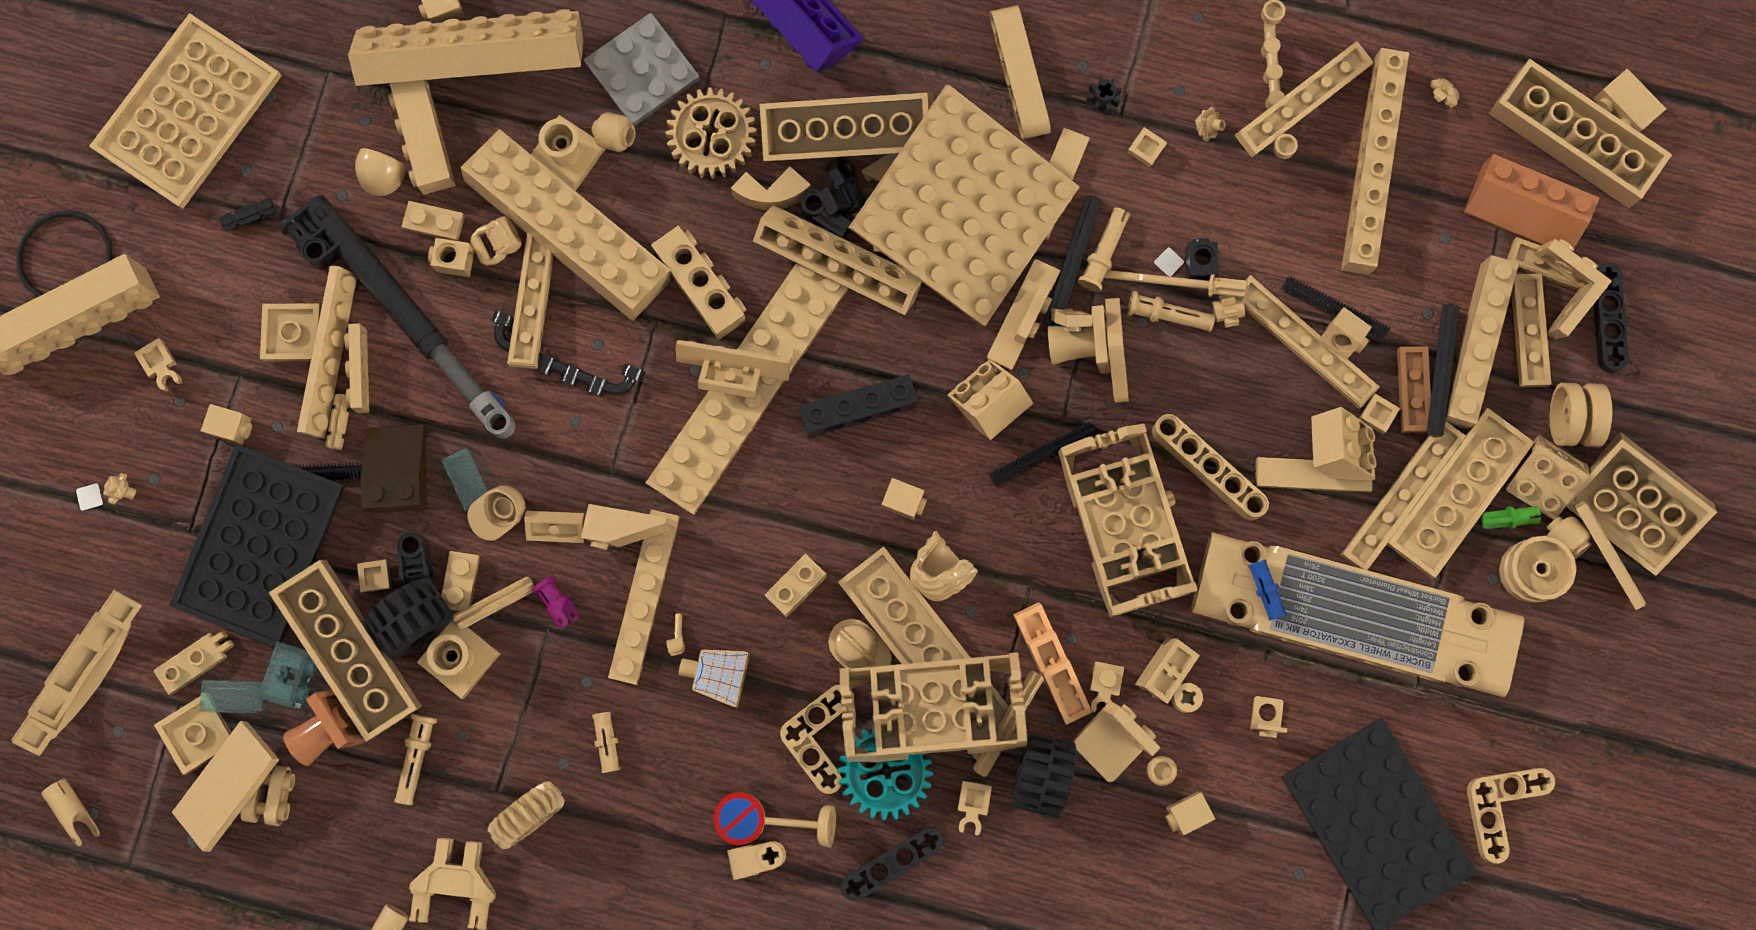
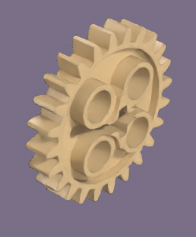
M709 88L707 95L704 96L699 89L695 99L690 94H687L688 103L685 104L678 101L680 111L671 110L675 120H667L668 127L672 129L666 131L667 138L672 139L667 144L669 149H675L672 152L673 158H680L679 165L681 168L689 164L688 171L690 174L699 169L700 178H703L706 171L710 172L712 179L715 178L716 171H720L721 175L726 177L727 168H730L735 173V163L744 166L745 160L743 155L751 157L752 152L748 147L756 146L755 139L751 138L757 135V130L752 127L756 123L754 117H749L751 114L750 108L742 109L744 106L742 99L734 103V93H730L725 98L723 89H720L717 95H713L712 89ZM719 111L714 124L716 133H713L711 136L708 156H704L709 143L707 134H710L712 131L714 112ZM699 113L708 115L707 119L702 122L696 121L694 118ZM726 119L735 121V124L729 128L721 125ZM693 139L702 141L696 148L688 146V143ZM720 145L729 147L728 151L723 154L716 153L715 149Z

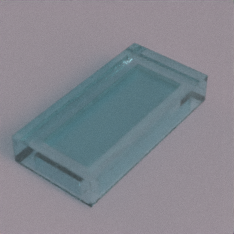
M466 447L441 461L464 510L468 512L471 504L489 490L469 448Z
M202 681L200 712L261 713L263 682Z

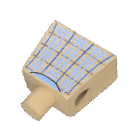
M701 650L698 661L682 658L679 676L694 679L693 691L738 708L750 653L745 651Z

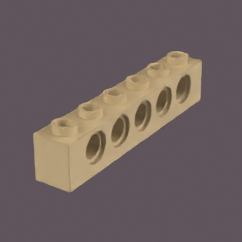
M772 205L761 217L753 242L903 315H906L915 302L923 283L904 268L775 205Z

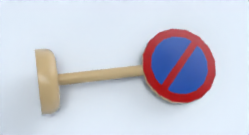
M737 792L722 798L716 806L713 816L714 826L719 836L727 843L737 846L746 845L756 840L762 833L764 825L817 829L818 843L823 847H831L835 836L836 810L832 805L823 806L819 813L818 822L765 817V810L760 801L753 795Z

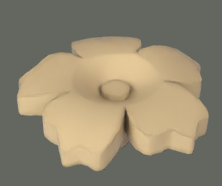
M1443 78L1430 82V87L1435 89L1433 91L1434 99L1438 102L1444 100L1445 104L1449 105L1450 108L1457 105L1460 94L1456 88H1453L1452 83Z

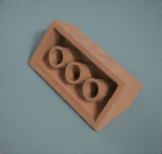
M1493 154L1483 164L1463 213L1540 246L1554 239L1557 241L1562 239L1575 248L1591 221L1599 197Z

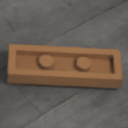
M1399 347L1397 349L1401 433H1426L1431 399L1428 347Z

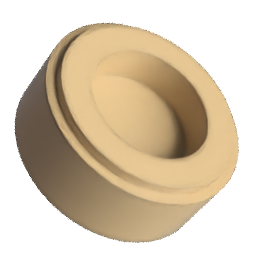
M1157 756L1150 760L1147 765V776L1156 785H1169L1177 776L1176 764L1169 757Z

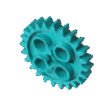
M872 727L871 735L866 729H863L861 731L862 740L855 736L856 747L868 752H876L875 727ZM926 753L908 755V760L900 762H875L873 768H865L860 762H848L846 756H840L839 761L846 764V766L837 769V773L845 775V778L839 780L838 785H847L848 788L842 795H852L853 799L850 801V807L857 803L861 805L859 814L868 809L870 810L869 819H873L876 813H880L881 821H885L887 814L890 813L893 820H897L899 810L907 816L909 815L908 805L917 809L919 804L916 798L926 799L927 796L921 790L931 788V784L925 781V778L932 777L933 772L925 770V767L929 766L932 760H923L922 756ZM904 765L910 766V770L891 773L888 779H885L884 775L866 780L860 779V775L879 772L882 766H885L886 770ZM899 776L906 777L910 783L909 790H899L895 784L896 778ZM869 783H876L881 787L882 793L880 797L874 798L868 794L867 785Z

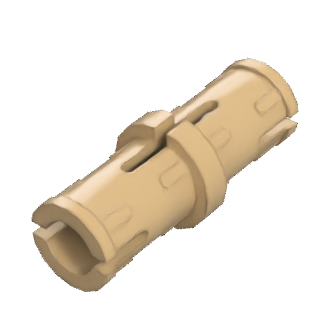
M611 712L594 714L592 717L597 741L594 743L595 748L598 747L601 771L602 773L620 770L616 750L618 738H614Z

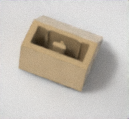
M990 360L980 365L974 373L959 383L948 394L950 400L972 425L990 440L1033 404L1020 381Z
M1343 407L1311 417L1313 467L1328 478L1365 481L1375 479V467L1377 464L1373 450L1375 434L1370 426Z

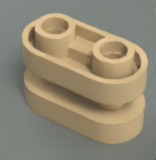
M275 766L272 774H268L241 810L242 821L256 823L260 815H264L265 824L279 826L282 821L287 820L290 811V805L287 803L288 795L295 784V774L291 772L290 767ZM269 785L266 803H264L266 786Z

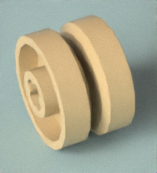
M1562 382L1558 384L1553 392L1550 405V430L1554 443L1558 446H1575L1579 442L1584 447L1603 446L1608 439L1612 423V401L1607 386L1587 383L1583 387L1577 383Z
M1548 536L1532 537L1509 547L1505 552L1499 567L1500 579L1506 591L1517 600L1527 603L1552 600L1565 594L1574 583L1576 575L1575 558L1569 548L1558 539Z

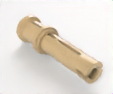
M1113 208L1112 215L1095 253L1088 256V266L1084 275L1078 279L1079 285L1090 291L1100 292L1103 286L1101 283L1103 278L1112 267L1110 259L1130 217L1128 212L1123 215L1124 209Z
M1137 291L1132 292L1127 309L1128 316L1135 314L1150 318L1152 322L1161 319L1207 332L1212 331L1215 321V314L1164 303L1161 297L1153 299L1138 295Z
M411 714L410 718L413 722L409 737L405 738L404 742L408 748L396 798L394 799L396 803L413 805L425 750L428 751L431 748L432 743L429 740L433 724H436L438 720L436 718ZM421 724H423L422 734L419 737ZM415 749H418L416 757H414ZM412 762H413V763H414V767H413V771H412V775H411L409 787H407L406 785H407V781H408V777H409L411 765H412Z

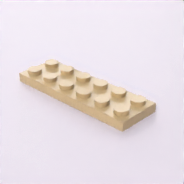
M1486 408L1479 416L1477 425L1470 428L1459 447L1386 545L1431 579L1436 578L1535 442L1489 408Z

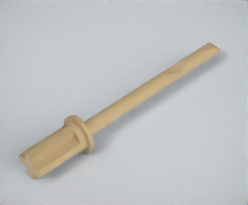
M1112 270L1107 271L1104 278L1209 289V297L1216 294L1245 298L1248 283L1245 280L1217 278L1215 274H1211L1210 281Z

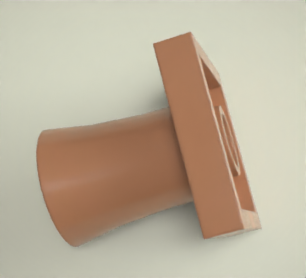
M332 690L316 692L307 698L306 701L316 716L285 732L283 736L285 745L291 755L298 762L306 766L311 765L333 743L337 749L365 742Z

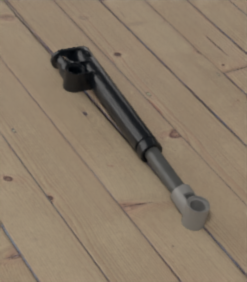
M324 195L312 198L282 223L280 232L283 235H289L294 240L296 248L303 258L315 268L325 269L341 258L415 347L419 348L420 353L426 359L432 358L470 402L469 408L490 433L500 439L508 438L514 433L515 422L489 391H484L457 360L446 347L448 340L444 335L439 332L433 322ZM323 248L321 256L313 259L314 251ZM499 418H506L505 427L501 430H495V421Z

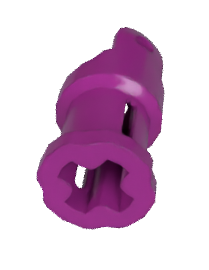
M551 575L532 588V592L539 595L547 607L546 612L559 627L564 628L568 624V619L571 622L578 621L579 613L567 595H563L554 583L555 578Z

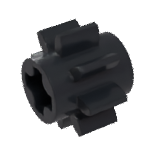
M1100 77L1097 85L1090 83L1088 90L1093 94H1089L1086 101L1093 102L1094 112L1100 109L1108 114L1111 105L1114 107L1119 106L1120 100L1116 97L1121 94L1122 89L1115 87V79L1107 81ZM1104 92L1108 94L1104 98L1100 97Z

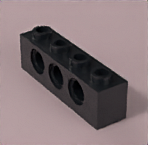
M910 374L799 405L807 438L809 439L917 408L918 401Z

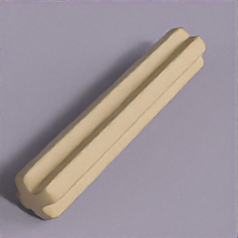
M524 577L454 614L453 620L457 627L463 630L533 593L532 588L534 584L529 577Z

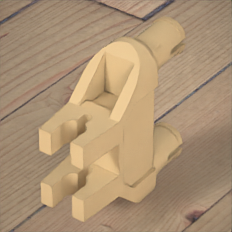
M437 839L434 863L410 883L409 890L413 894L409 921L428 922L431 896L443 894L470 898L469 900L472 901L468 928L487 929L489 905L495 900L496 892L480 868L483 842H466L463 864L451 863L454 839Z

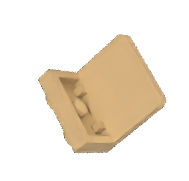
M1111 701L1072 741L1076 743V750L1108 782H1113L1142 751L1153 756L1160 749L1154 741L1156 735L1144 724L1140 727L1134 721L1137 716L1125 704L1120 707Z

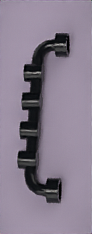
M495 310L491 321L496 323L494 338L500 348L509 352L511 341L506 338L505 330L506 328H513L514 318ZM541 353L539 354L538 367L535 369L549 376L552 371L562 374L560 380L574 386L577 385L578 381L588 385L586 391L600 397L603 396L604 392L612 395L625 394L631 390L636 381L642 383L646 373L636 367L624 364L621 374L626 377L623 382L614 384Z

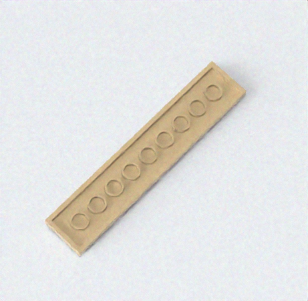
M796 263L737 350L790 359L791 374L849 288ZM760 376L755 399L708 391L646 481V484L692 515H695L777 395L785 380Z

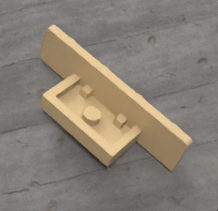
M1034 260L987 355L988 360L994 361L996 364L1012 371L1027 338L1033 339L1040 326L1036 322L1040 312L1046 314L1051 304L1052 298L1048 296L1061 270L1040 260Z
M678 340L676 343V362L702 366L698 389L755 399L760 376L789 381L790 359L753 353L751 351L729 349L723 346L700 344L694 341Z

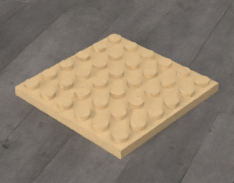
M945 85L848 228L981 326H986L1079 189V186L953 87Z

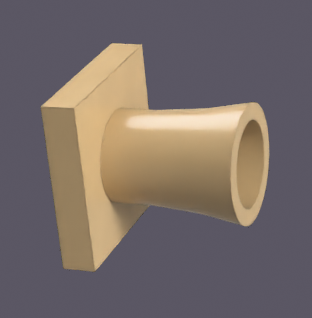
M559 115L557 119L548 121L541 128L539 143L531 155L576 191L605 149L596 144L594 137Z
M1103 305L1092 306V327H1082L1081 331L1074 332L1064 330L1063 326L1048 325V341L1052 365L1096 356V364L1100 374L1111 373L1107 321Z
M452 619L441 634L431 642L427 651L417 663L458 697L464 699L501 653L469 627L460 630ZM456 652L457 659L452 662V655Z

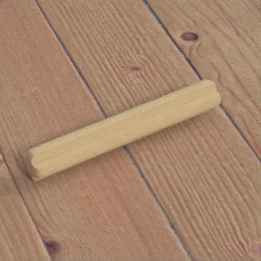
M1035 671L1029 672L1022 684L1025 711L1044 680L1043 676ZM1011 704L996 728L997 741H1003L1010 737L1016 728L1015 713H1012ZM1001 751L981 753L973 770L979 775L986 777Z

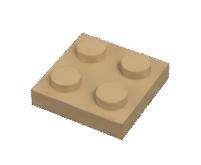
M319 303L262 304L260 360L263 362L311 361L322 305Z
M204 693L154 725L182 775H188L210 761L232 733L208 693Z

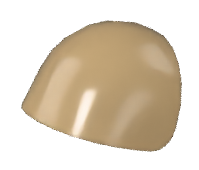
M367 148L360 149L355 163L359 184L367 193L375 196H385L394 192L401 185L406 174V167L401 162L388 155Z

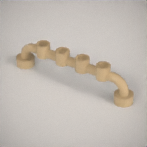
M1279 0L1267 1L1261 11L1265 42L1261 47V54L1267 59V69L1263 74V80L1269 85L1270 93L1265 102L1267 109L1285 97L1280 88V78L1283 74V69L1278 65L1277 53L1281 44L1276 38L1275 25L1281 22L1286 10L1284 4ZM1283 133L1274 140V154L1281 159L1292 157L1298 147L1297 140L1294 136Z

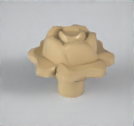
M1214 107L1203 110L1202 114L1195 120L1196 130L1199 136L1203 137L1204 141L1215 138L1216 132L1223 131L1226 126L1225 121L1219 119V113L1215 112Z
M120 473L119 476H110L104 486L105 491L103 492L104 495L109 497L108 503L115 505L123 497L131 500L134 498L136 489L128 486L127 474Z

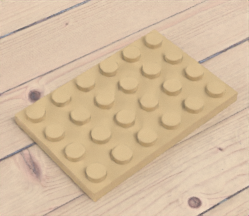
M189 13L89 147L183 209L282 75Z

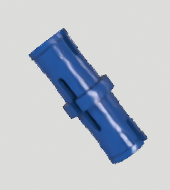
M1265 559L1248 565V568H1250L1258 589L1255 591L1256 595L1261 597L1270 621L1287 615V612H1285L1277 591L1280 589L1278 583H1274Z

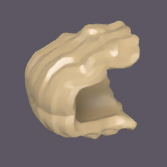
M934 531L932 537L926 540V545L918 550L917 559L910 570V580L915 588L929 600L942 601L964 589L966 585L972 582L978 571L968 560H959L951 549L946 546L945 540L940 537L937 531Z

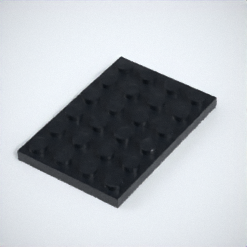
M235 444L169 606L275 648H280L289 623L269 592L315 563L345 485L242 445Z
M1378 718L1281 776L1372 930L1385 929L1477 873L1383 718Z

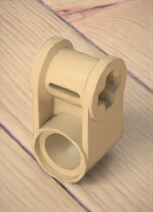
M776 841L727 850L733 880L775 869L781 866L786 859L784 846ZM769 847L774 852L778 851L779 857L775 858V863H772L771 859L765 858V854L769 852Z

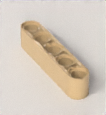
M1016 5L990 11L992 30L1021 138L1027 139L1050 133V122L1020 9Z
M1166 414L1156 421L1152 428L1154 439L1242 518L1252 521L1267 512L1269 508L1268 498L1178 417ZM1160 424H1170L1174 430L1173 435L1163 434L1160 430ZM1183 442L1193 444L1195 448L1193 455L1184 453L1182 450ZM1204 461H1211L1216 465L1215 474H1209L1204 470ZM1226 480H1232L1237 484V493L1233 494L1226 490ZM1249 499L1258 502L1260 507L1258 513L1249 511L1247 507Z

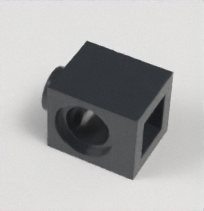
M1207 238L1193 239L1185 248L1186 278L1210 281L1211 274H1215V277H1218V242H1209ZM1195 255H1204L1208 260V264H1199L1195 260Z

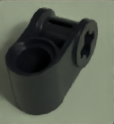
M414 532L402 534L397 541L401 586L424 578H429L434 584V571L430 559L428 540ZM416 538L419 548L415 553L410 554L407 544L411 539Z

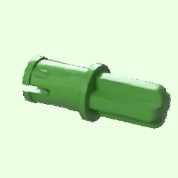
M1511 506L1505 510L1483 512L1480 522L1484 529L1501 527L1515 529L1516 526L1539 524L1541 518H1535V515H1541V512L1537 506L1514 509Z

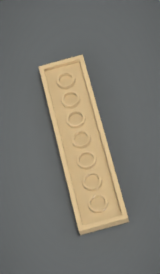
M884 547L838 581L842 589L901 664L971 658ZM991 684L996 729L1009 706ZM976 753V754H971V755H972V756L975 758V760L977 761L978 758L980 757L981 753Z

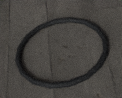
M73 210L52 212L36 220L22 235L16 251L17 272L24 287L36 297L43 294L29 283L23 271L22 252L28 237L36 228L55 217L74 216L87 220L99 230L106 244V263L112 260V243L104 227L90 215Z

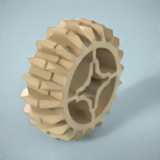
M543 782L532 788L493 819L488 827V831L492 835L491 838L496 844L498 843L501 849H508L522 841L563 807L565 800L561 796L562 793L551 782Z

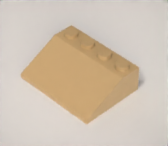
M1621 432L1590 466V476L1566 506L1581 518L1574 505L1583 500L1584 502L1586 501L1607 538L1655 576L1717 513L1713 502Z

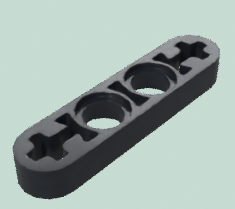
M1605 263L1598 267L1597 270L1602 274L1606 272L1607 275L1612 276V282L1608 285L1609 291L1603 292L1594 303L1597 355L1599 366L1603 371L1616 373L1625 368L1629 360L1623 281L1619 267L1613 263ZM1609 297L1615 301L1616 307L1614 311L1604 309L1602 305L1603 298ZM1606 325L1616 327L1618 331L1616 339H1610L1605 335L1604 329ZM1618 344V346L1612 350L1611 345ZM1612 353L1614 358L1619 359V362L1616 364H1613L1612 361H1608V357L1611 356Z
M927 827L847 875L841 883L842 895L850 901H858L941 850L943 846L942 834L935 828ZM925 833H929L931 836L936 834L938 837L935 841L936 847L934 849H931L929 846L924 847L921 851L925 855L918 858L917 850L910 842L916 839L917 845L925 841L923 836ZM908 848L913 852V860L910 864L902 865L897 861L896 854L899 849ZM877 863L884 864L888 869V875L883 880H876L871 875V868ZM865 870L868 880L874 886L868 889L867 883L859 888V895H855L854 892L848 894L846 891L849 887L848 881L853 879L856 883L862 880L863 876L859 873Z

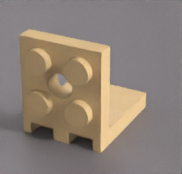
M1554 239L1541 245L1534 254L1580 288L1547 329V336L1553 340L1568 337L1612 282L1597 270L1598 266L1595 262L1587 257L1580 258L1573 252V246L1562 239L1559 241Z

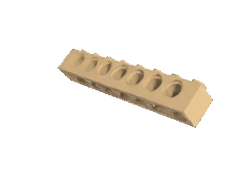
M1381 48L1373 59L1374 63L1371 70L1341 271L1369 276L1378 266L1409 52Z

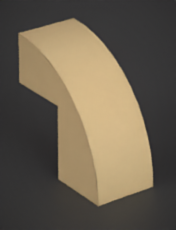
M789 167L768 190L746 172L731 187L734 198L747 206L769 210L772 205L784 209L801 202L803 195L811 191V184Z

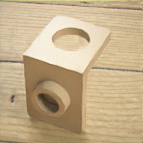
M1260 696L1254 697L1250 729L1259 730V736L1277 738V733H1287V728L1281 727L1283 700ZM1264 704H1270L1275 708L1276 714L1271 721H1265L1259 715V709Z

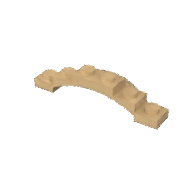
M116 589L113 590L100 611L94 613L82 633L76 635L44 682L45 687L28 710L29 715L12 738V743L38 756L42 754L50 740L57 737L75 717L108 673L130 631L131 621L142 606L140 602Z

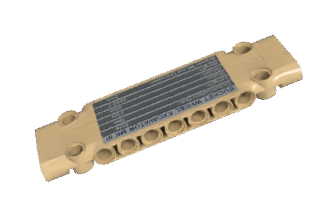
M1211 532L1206 545L1196 585L1198 591L1194 593L1191 613L1224 621L1230 625L1249 628V631L1422 679L1439 683L1448 682L1457 687H1467L1503 698L1507 695L1511 685L1524 627L1523 616L1491 608L1485 603L1465 601L1464 597L1294 550L1277 546L1265 547L1258 542H1247ZM1246 549H1252L1256 552V562L1266 559L1275 584L1278 583L1280 588L1277 591L1287 615L1269 621L1260 596L1257 597L1255 592L1258 589L1250 568H1248V565L1253 563L1245 559L1244 552ZM1233 604H1238L1242 607L1243 616L1241 619H1236L1231 615L1230 609ZM1474 609L1481 614L1479 625L1471 617ZM1462 665L1469 672V677L1466 681L1462 680L1459 676V668Z

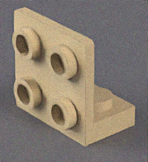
M1538 435L1534 440L1535 443L1532 445V453L1508 483L1506 490L1530 506H1537L1540 512L1555 520L1590 476L1589 466Z

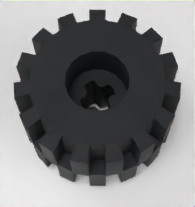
M429 578L410 582L383 598L371 609L364 621L388 658L392 659L404 656L432 640L449 625L454 613Z
M1031 732L1027 738V747H1023L1015 771L1014 808L1056 819L1060 817L1066 806L1074 776L1077 758L1076 743Z

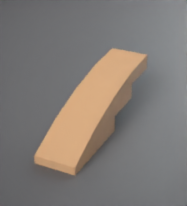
M1038 602L1013 614L1064 723L1067 725L1092 713L1072 665L1050 625L1042 604Z

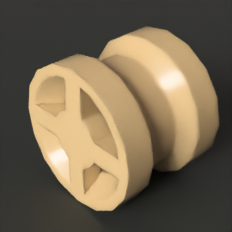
M1192 683L1181 684L1171 698L1173 707L1182 713L1197 710L1203 702L1201 689Z

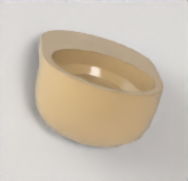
M500 485L495 487L471 504L467 514L468 523L478 537L489 541L496 540L522 520L526 511L525 500L521 493L511 486Z

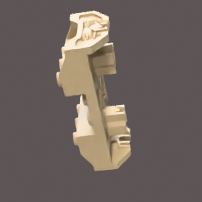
M1145 424L1122 427L1116 432L1112 430L1107 434L1096 435L1095 439L1093 437L1084 438L1062 447L1058 452L1073 506L1078 509L1094 561L1091 564L1110 617L1198 591L1196 583L1193 581L1150 447ZM1130 441L1140 455L1130 459L1126 457L1119 462L1106 466L1102 464L1099 468L1075 475L1072 473L1075 456L1099 448L1103 450L1119 442ZM1177 568V587L1171 588L1168 586L1138 595L1136 599L1121 604L1110 594L1109 588Z
M1018 652L1009 653V655L855 669L840 668V693L842 696V718L844 720L843 734L848 762L908 760V755L958 750H967L968 754L1027 747L1025 709L1023 706L1024 700ZM990 671L1011 675L1009 678L1012 713H1015L1016 733L1003 741H997ZM871 682L876 752H868L856 747L854 727H856V710L852 689Z

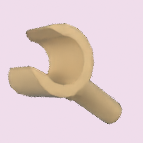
M675 614V639L666 641L668 652L671 656L682 654L685 651L682 637V614Z

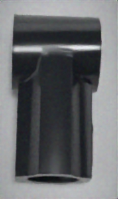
M811 190L806 192L801 199L803 216L808 221L816 222L832 234L844 239L851 229L848 227L855 218L844 210L837 211L832 216H829L818 195L819 191ZM810 202H819L822 205L817 211H810L807 208Z

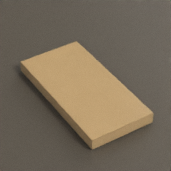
M240 721L172 811L173 815L202 851L210 852L277 764L279 758L248 722Z

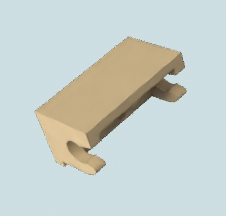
M1166 637L1135 685L1152 694L1153 698L1168 704L1200 655L1180 640Z

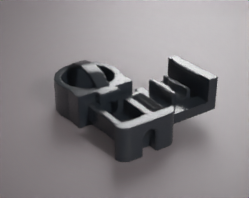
M837 157L826 167L827 175L835 189L832 186H827L818 195L829 216H832L837 211L849 209L846 211L848 214H857L866 203V199L857 183L859 178L854 166L848 159Z

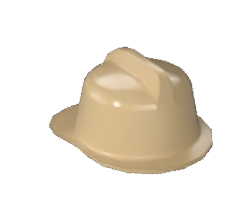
M847 619L841 621L832 629L828 641L830 652L845 668L855 669L891 665L890 649L867 624L860 620Z

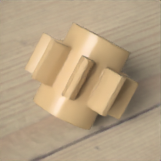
M1219 295V300L1212 302L1216 322L1224 321L1225 328L1239 325V318L1245 317L1242 297Z

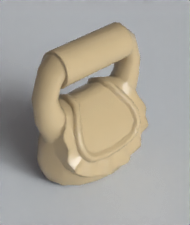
M506 216L477 228L470 240L481 264L486 266L498 264L507 254L516 252L522 243L516 228ZM482 234H487V238L496 252L492 259L480 237Z

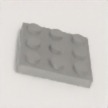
M649 13L584 59L586 66L623 115L630 119L633 126L642 122L700 81V76L652 13Z

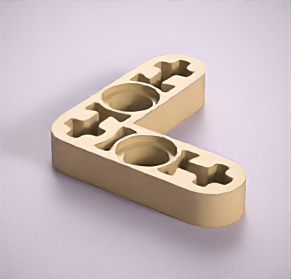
M1120 298L1105 299L1114 403L1129 402Z
M840 685L833 686L787 721L780 731L783 743L816 787L826 794L838 791L841 785H838V782L842 777L840 773H837V768L812 736L842 714V705L840 703L832 707L836 711L832 716L828 708L821 703L825 698H827L828 703L834 700L835 696L833 693L836 690L840 692ZM815 707L822 708L825 712V719L820 724L811 723L808 717L809 711ZM803 716L806 724L813 730L807 733L805 728L799 733V741L796 742L794 739L788 741L786 738L789 734L787 728L789 726H792L794 729L799 727L802 723L798 719ZM810 748L816 749L820 755L819 762L814 766H809L803 761L804 752ZM824 761L829 765V767L824 768L828 775L834 773L837 777L834 780L836 786L833 789L829 786L824 788L821 785L824 779L820 773L816 777L811 773V771L820 768Z
M1534 768L1478 777L1469 782L1467 795L1480 856L1485 861L1499 864L1504 862L1510 853L1500 802L1550 793L1554 789L1555 778L1549 770ZM1538 774L1546 780V783L1542 784L1541 788L1537 785L1526 786L1525 782L1538 779ZM1510 777L1518 783V790L1512 795L1504 790V782ZM1480 783L1483 787H1488L1489 792L1484 794L1485 803H1492V807H1481L1478 809V804H1484L1482 795L1476 794V789L1480 788ZM1485 812H1491L1495 817V824L1490 829L1484 828L1481 823V817ZM1498 832V837L1492 836L1494 845L1500 846V851L1496 852V858L1494 854L1488 853V848L1492 847L1491 838H1484V833L1494 834Z

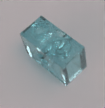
M276 642L258 695L259 699L289 708L300 709L301 704L306 702L309 695L307 685L310 676H314L317 671V666L306 649ZM288 672L295 675L294 680L287 678Z

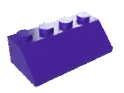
M752 0V3L766 15L771 25L782 33L787 39L788 44L798 51L805 59L806 64L814 69L815 72L832 67L864 40L830 0Z

